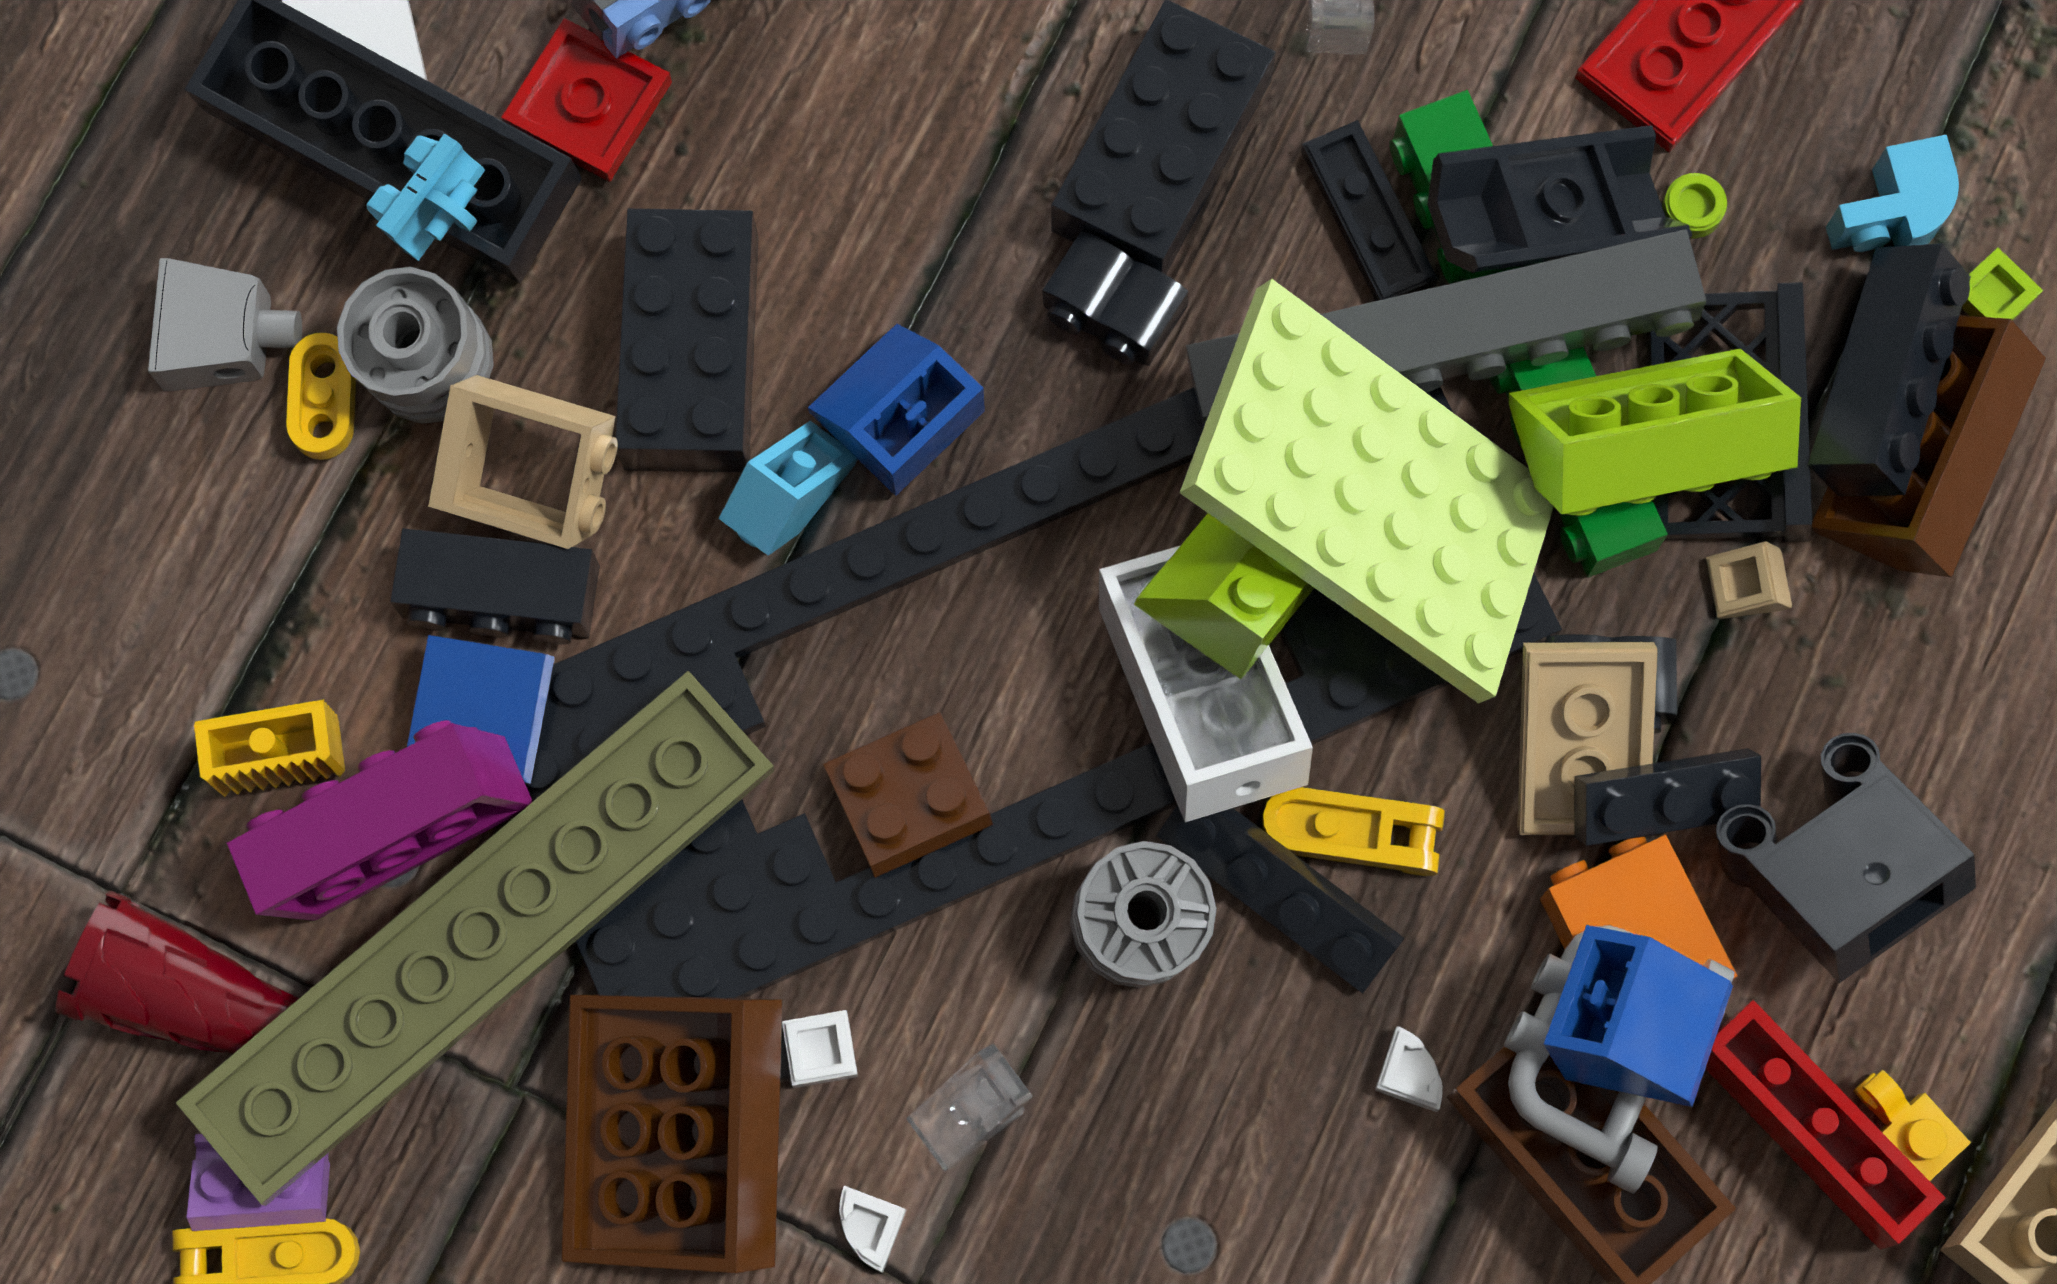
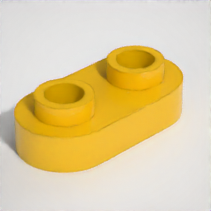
M314 333L304 337L295 345L289 358L287 432L300 452L310 458L319 460L330 459L341 454L350 444L354 434L356 379L349 373L338 352V337L330 333ZM326 362L335 364V370L329 377L318 378L315 376L316 370L321 364ZM319 423H333L332 431L326 437L316 438L313 436V430Z

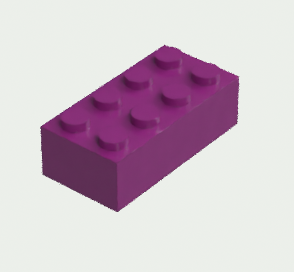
M448 720L436 722L415 733L413 736L415 743L395 753L392 750L383 751L364 759L357 765L359 773L340 783L338 780L323 782L306 790L301 795L303 803L288 811L274 810L250 820L246 824L248 832L227 842V845L255 914L316 921L518 815L533 801L505 736L478 730L476 727L454 724Z

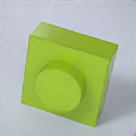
M1997 248L1969 274L1971 276L1970 292L1967 301L1962 305V309L1969 316L2007 318L2013 321L2039 297L2043 290L2003 251Z

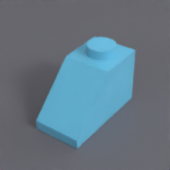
M809 421L747 462L719 519L736 531L745 543L760 549L769 556L803 530L855 466L858 459L839 441L812 421Z

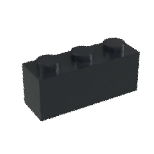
M402 528L390 602L402 618H407L406 623L409 626L418 629L441 631L445 629L446 623L470 625L472 633L486 637L503 638L508 636V630L533 632V638L540 642L566 645L571 643V637L589 638L600 565L593 550L587 548L571 547L566 549L550 544Z

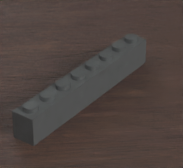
M1687 229L1320 315L1424 392H1429L1441 387L1444 383L1443 379L1468 374V378L1471 380H1481L1504 372L1506 370L1505 365L1530 359L1532 365H1547L1564 359L1569 354L1568 350L1593 345L1595 351H1607L1629 343L1631 341L1630 336L1655 330L1657 336L1666 337L1685 332L1694 326L1693 321L1700 320L1706 303V297ZM1239 333L1186 345L1188 365L1203 428Z

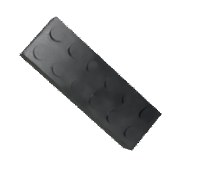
M238 0L184 89L204 112L368 201L379 187L387 184L399 191L403 190L414 175L403 164L404 153L417 136H424L439 141L443 134H446L456 140L462 146V149L479 163L485 171L474 185L477 192L464 208L475 217L477 223L470 232L453 223L441 241L520 284L582 179L570 157L280 0Z

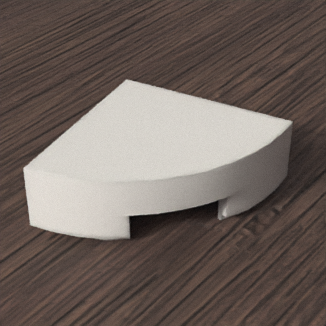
M1397 1026L1375 1091L1438 1112L1442 1101V1081L1435 1061L1419 1038Z
M844 1186L840 1198L839 1212L845 1237L853 1251L863 1262L883 1273L906 1209Z

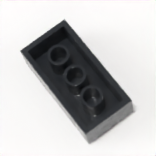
M1165 0L1051 205V231L1072 242L1075 241L1081 230L1088 232L1119 248L1135 261L1144 263L1166 275L1272 81L1276 51L1170 0Z
M627 208L616 424L617 454L624 470L742 473L747 462L750 460L759 240L754 214L751 210Z

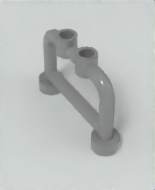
M1611 925L1595 926L1600 928L1631 933L1627 930L1614 927ZM1584 931L1575 935L1566 947L1561 959L1550 953L1545 957L1531 985L1532 990L1544 995L1535 1016L1522 1011L1506 1038L1504 1047L1517 1053L1512 1063L1508 1080L1510 1098L1519 1115L1533 1127L1609 1166L1610 1170L1607 1181L1634 1194L1646 1178L1657 1153V1145L1631 1133L1647 1097L1619 1091L1603 1129L1599 1131L1547 1104L1540 1098L1535 1086L1538 1072L1549 1055L1544 1046V1041ZM1710 958L1703 964L1704 967L1725 977L1732 983L1735 974L1733 970Z

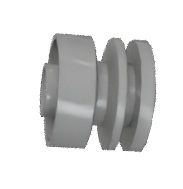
M414 267L384 270L362 282L345 302L337 325L338 352L349 373L397 417L417 423L444 421L450 385L475 375L490 378L494 366L492 340L481 319L466 304L458 292L437 274Z
M1142 841L1117 847L1094 864L1074 895L1070 926L1076 949L1092 971L1114 984L1143 988L1167 982L1199 959L1213 935L1217 908L1210 881L1194 859L1171 845ZM1139 901L1149 905L1155 912V929L1142 930L1134 926L1128 916V903Z

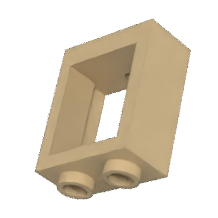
M478 375L450 385L428 507L569 549L595 534L603 521L606 502L603 497H600L604 474L610 471L617 454V438L612 437L616 416ZM494 408L581 434L566 512L480 486Z

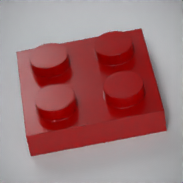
M564 18L501 119L510 126L570 157L574 164L610 182L672 83L670 72L629 51L616 59L604 45V41H601L595 33Z

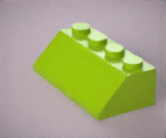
M1742 349L1509 393V407L1534 487L1561 514L1587 515L1594 512L1597 507L1622 502L1646 503L1652 501L1657 495L1682 490L1691 492L1706 491L1711 489L1716 483L1741 478L1761 480L1771 476L1772 472L1798 466L1801 397Z
M1208 513L1139 594L1134 605L1233 675L1242 679L1312 592L1314 587Z

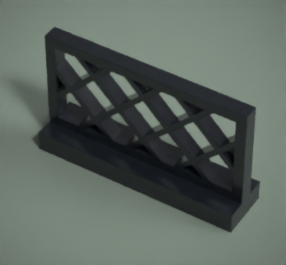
M1803 282L1777 283L1776 291L1705 293L1706 303L1699 321L1706 327L1684 349L1670 337H1659L1656 335L1655 330L1651 331L1652 365L1664 363V348L1675 356L1671 362L1693 358L1691 356L1713 334L1718 336L1731 349H1742L1801 397L1798 466L1772 472L1770 483L1765 479H1738L1720 498L1710 489L1697 492L1711 507L1696 522L1669 523L1668 502L1677 492L1657 495L1655 497V507L1668 534L1665 540L1784 536V542H1809L1812 529L1810 466L1808 465L1810 455ZM1764 309L1765 329L1747 347L1722 326L1737 310ZM1706 311L1721 312L1715 318H1713ZM1764 344L1766 363L1755 354ZM1751 481L1770 498L1771 519L1744 520L1727 504ZM1718 513H1720V514H1722L1728 521H1712V520H1713V518H1714Z

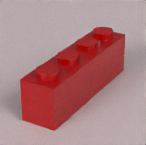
M1754 1000L1738 1010L1719 1028L1705 1069L1880 1250L1900 1244L1946 1199Z

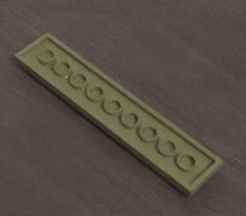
M687 671L185 1094L176 1104L260 1204L266 1207L774 772V766L696 678Z

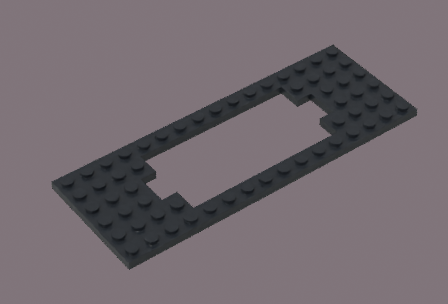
M1194 387L553 664L531 784L525 783L532 801L549 789L687 671L696 678L746 735L766 727L737 661L738 658L1191 462L1204 429ZM1441 387L1426 392L1453 412ZM1534 573L1508 658L1523 652V643H1543L1547 636L1559 635L1562 631ZM1315 588L1279 632L1301 676L1285 684L1311 745L1450 684ZM1152 742L990 814L993 825L876 878L871 869L868 868L835 882L805 813L757 834L746 806L741 799L576 940L599 995L745 998L1175 807L1177 802Z

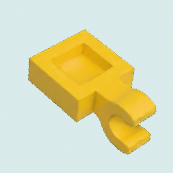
M1884 1070L1877 1074L1871 1073L1853 1090L1858 1098L1885 1124L1880 1131L1929 1181L1971 1143L1926 1093L1918 1094L1908 1103L1901 1088Z

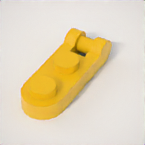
M1300 787L1270 798L1262 816V830L1296 856L1394 869L1413 875L1435 876L1438 874L1440 855L1434 852L1436 832L1443 831L1445 810L1424 804ZM1393 825L1405 826L1410 829L1408 847L1390 845Z
M326 1219V1222L203 1231H192L191 1228L172 1231L173 1251L180 1252V1276L173 1278V1284H340L352 1275L358 1265L360 1247L355 1234L349 1227L334 1219ZM222 1248V1273L207 1274L206 1250Z

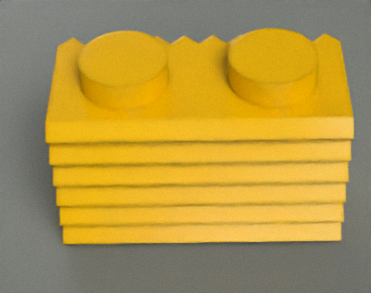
M324 699L200 720L194 723L200 777L224 797L231 790L237 795L243 788L251 793L256 786L264 791L268 784L275 788L281 782L290 786L294 779L302 784L307 777L315 782L319 775L328 779L332 773L341 777L345 771L338 716Z

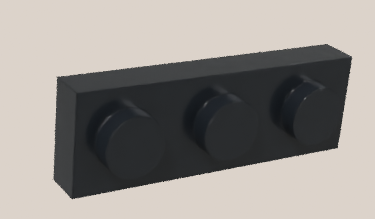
M1746 748L1574 776V838L1588 846L1714 825L1718 823L1719 818L1728 809L1737 805L1751 804L1761 807V755Z

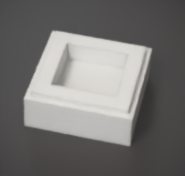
M847 1010L782 1021L793 1088L858 1077Z

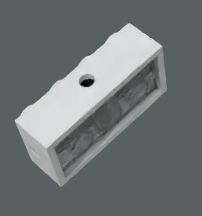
M1177 546L1099 569V611L1185 822L1308 785L1313 747L1269 645L1244 677L1239 679L1134 605L1139 594L1180 547Z

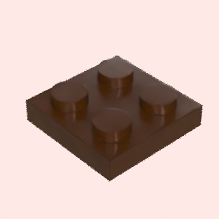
M940 712L823 764L875 878L993 825L990 812Z

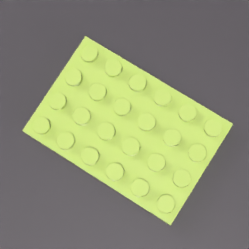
M1273 279L1256 288L1179 493L1477 703L1495 697L1554 506L1535 489L1530 471L1526 466Z

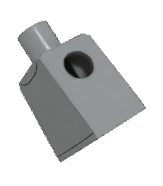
M160 258L148 372L163 391H178L257 381L264 376L267 347L294 348L302 340V317L300 311L271 310L270 294L260 278L249 274L169 258Z

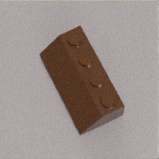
M1959 315L1953 335L1952 353L1946 359L1937 388L1936 406L1929 415L1920 444V459L1916 468L1912 471L1906 494L1890 496H1838L1828 486L1812 521V530L1823 537L1899 571L1952 577L2046 357L2011 319Z

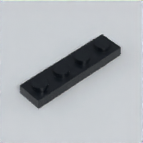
M1177 804L1156 835L1167 845H1171L1194 859L1205 874L1361 993L1366 991L1405 939L1234 808L1185 822Z

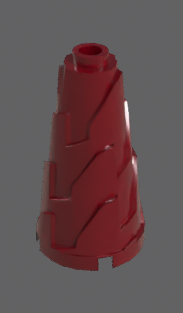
M110 891L105 894L107 905L99 902L90 917L65 971V977L78 981L72 995L59 990L55 1011L75 1021L86 1019L126 1033L172 1041L195 1049L233 1055L299 998L255 977L235 960L207 947L176 925L139 908L140 905L132 902L130 898Z

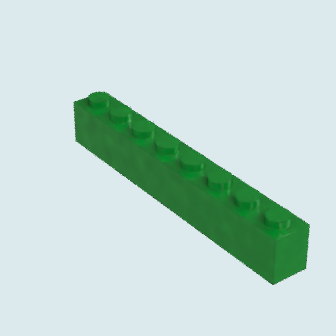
M1468 90L1400 114L1394 137L1389 141L1391 156L1398 172L1401 175L1409 173L1417 191L1413 195V202L1419 221L1425 229L1433 228L1439 243L1440 240L1427 205L1433 159L1438 153L1493 146ZM1442 246L1437 250L1440 268L1449 284L1521 268L1517 266L1472 273L1448 262ZM1584 347L1568 350L1569 354L1567 357L1547 365H1532L1530 359L1505 365L1506 370L1489 379L1498 394L1506 393L1509 399V393L1595 377L1596 374ZM1511 415V416H1510L1511 427H1512L1514 436H1515V438H1516V440H1517L1519 446L1522 448L1521 442H1520V439H1519V436H1518V433H1517V429H1516V426H1515L1513 417H1512V415ZM1653 501L1639 504L1622 502L1597 507L1594 512L1587 515H1569L1559 512L1565 526L1560 529L1564 549L1572 563L1581 562L1587 578L1657 552L1668 535Z

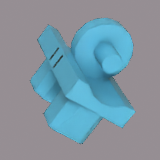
M443 134L439 141L424 136H417L404 153L403 164L414 173L412 178L402 191L389 184L379 187L367 203L368 211L379 221L376 226L405 253L418 261L433 240L437 239L440 241L453 223L468 232L477 223L475 217L464 208L477 192L474 185L485 169L471 158L456 140L446 134Z

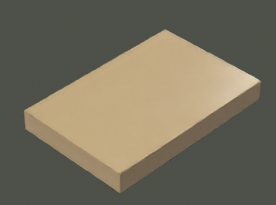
M1654 642L1523 643L1517 828L1520 835H1574V776L1653 763L1657 647Z

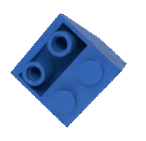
M896 324L808 407V412L897 496L985 412L984 388L939 345Z
M1586 925L1546 1035L1544 1046L1565 1080L1692 1107L1733 985L1725 977L1651 937Z

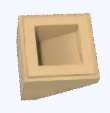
M1765 541L1706 557L1717 618L1725 619L1777 612L1792 607L1783 556L1779 547Z

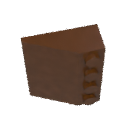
M570 995L562 1262L741 1273L775 1267L782 999Z

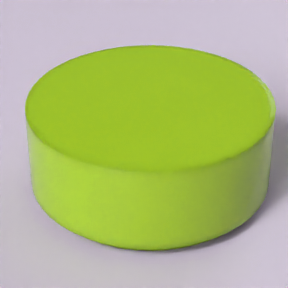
M1689 173L1680 176L1672 182L1664 196L1662 208L1666 217L1688 224L1692 233L1690 239L1705 237L1717 229L1727 209V198L1722 186L1712 177L1700 173Z

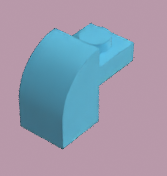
M1947 135L1886 147L1872 169L1880 197L1838 206L1826 226L1832 250L1853 246L1856 252L1869 251L1887 244L1891 238L1894 247L1929 244L1952 212L1959 190L1958 173Z

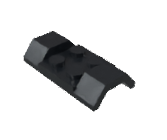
M1652 125L1438 153L1433 159L1427 205L1446 260L1472 273L1517 266L1526 267L1687 229L1690 239L1692 233L1688 224L1666 217L1650 175L1656 139Z

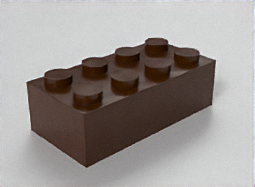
M1506 1047L1499 1050L1446 1097L1608 1284H1652L1736 1210V1207L1645 1104L1631 1133L1657 1145V1153L1643 1183L1634 1194L1607 1181L1610 1170L1609 1166L1536 1129L1519 1115L1511 1101L1508 1086L1512 1063L1517 1053ZM1550 1054L1542 1064L1535 1081L1536 1091L1543 1101L1599 1131H1602L1619 1091L1565 1080Z

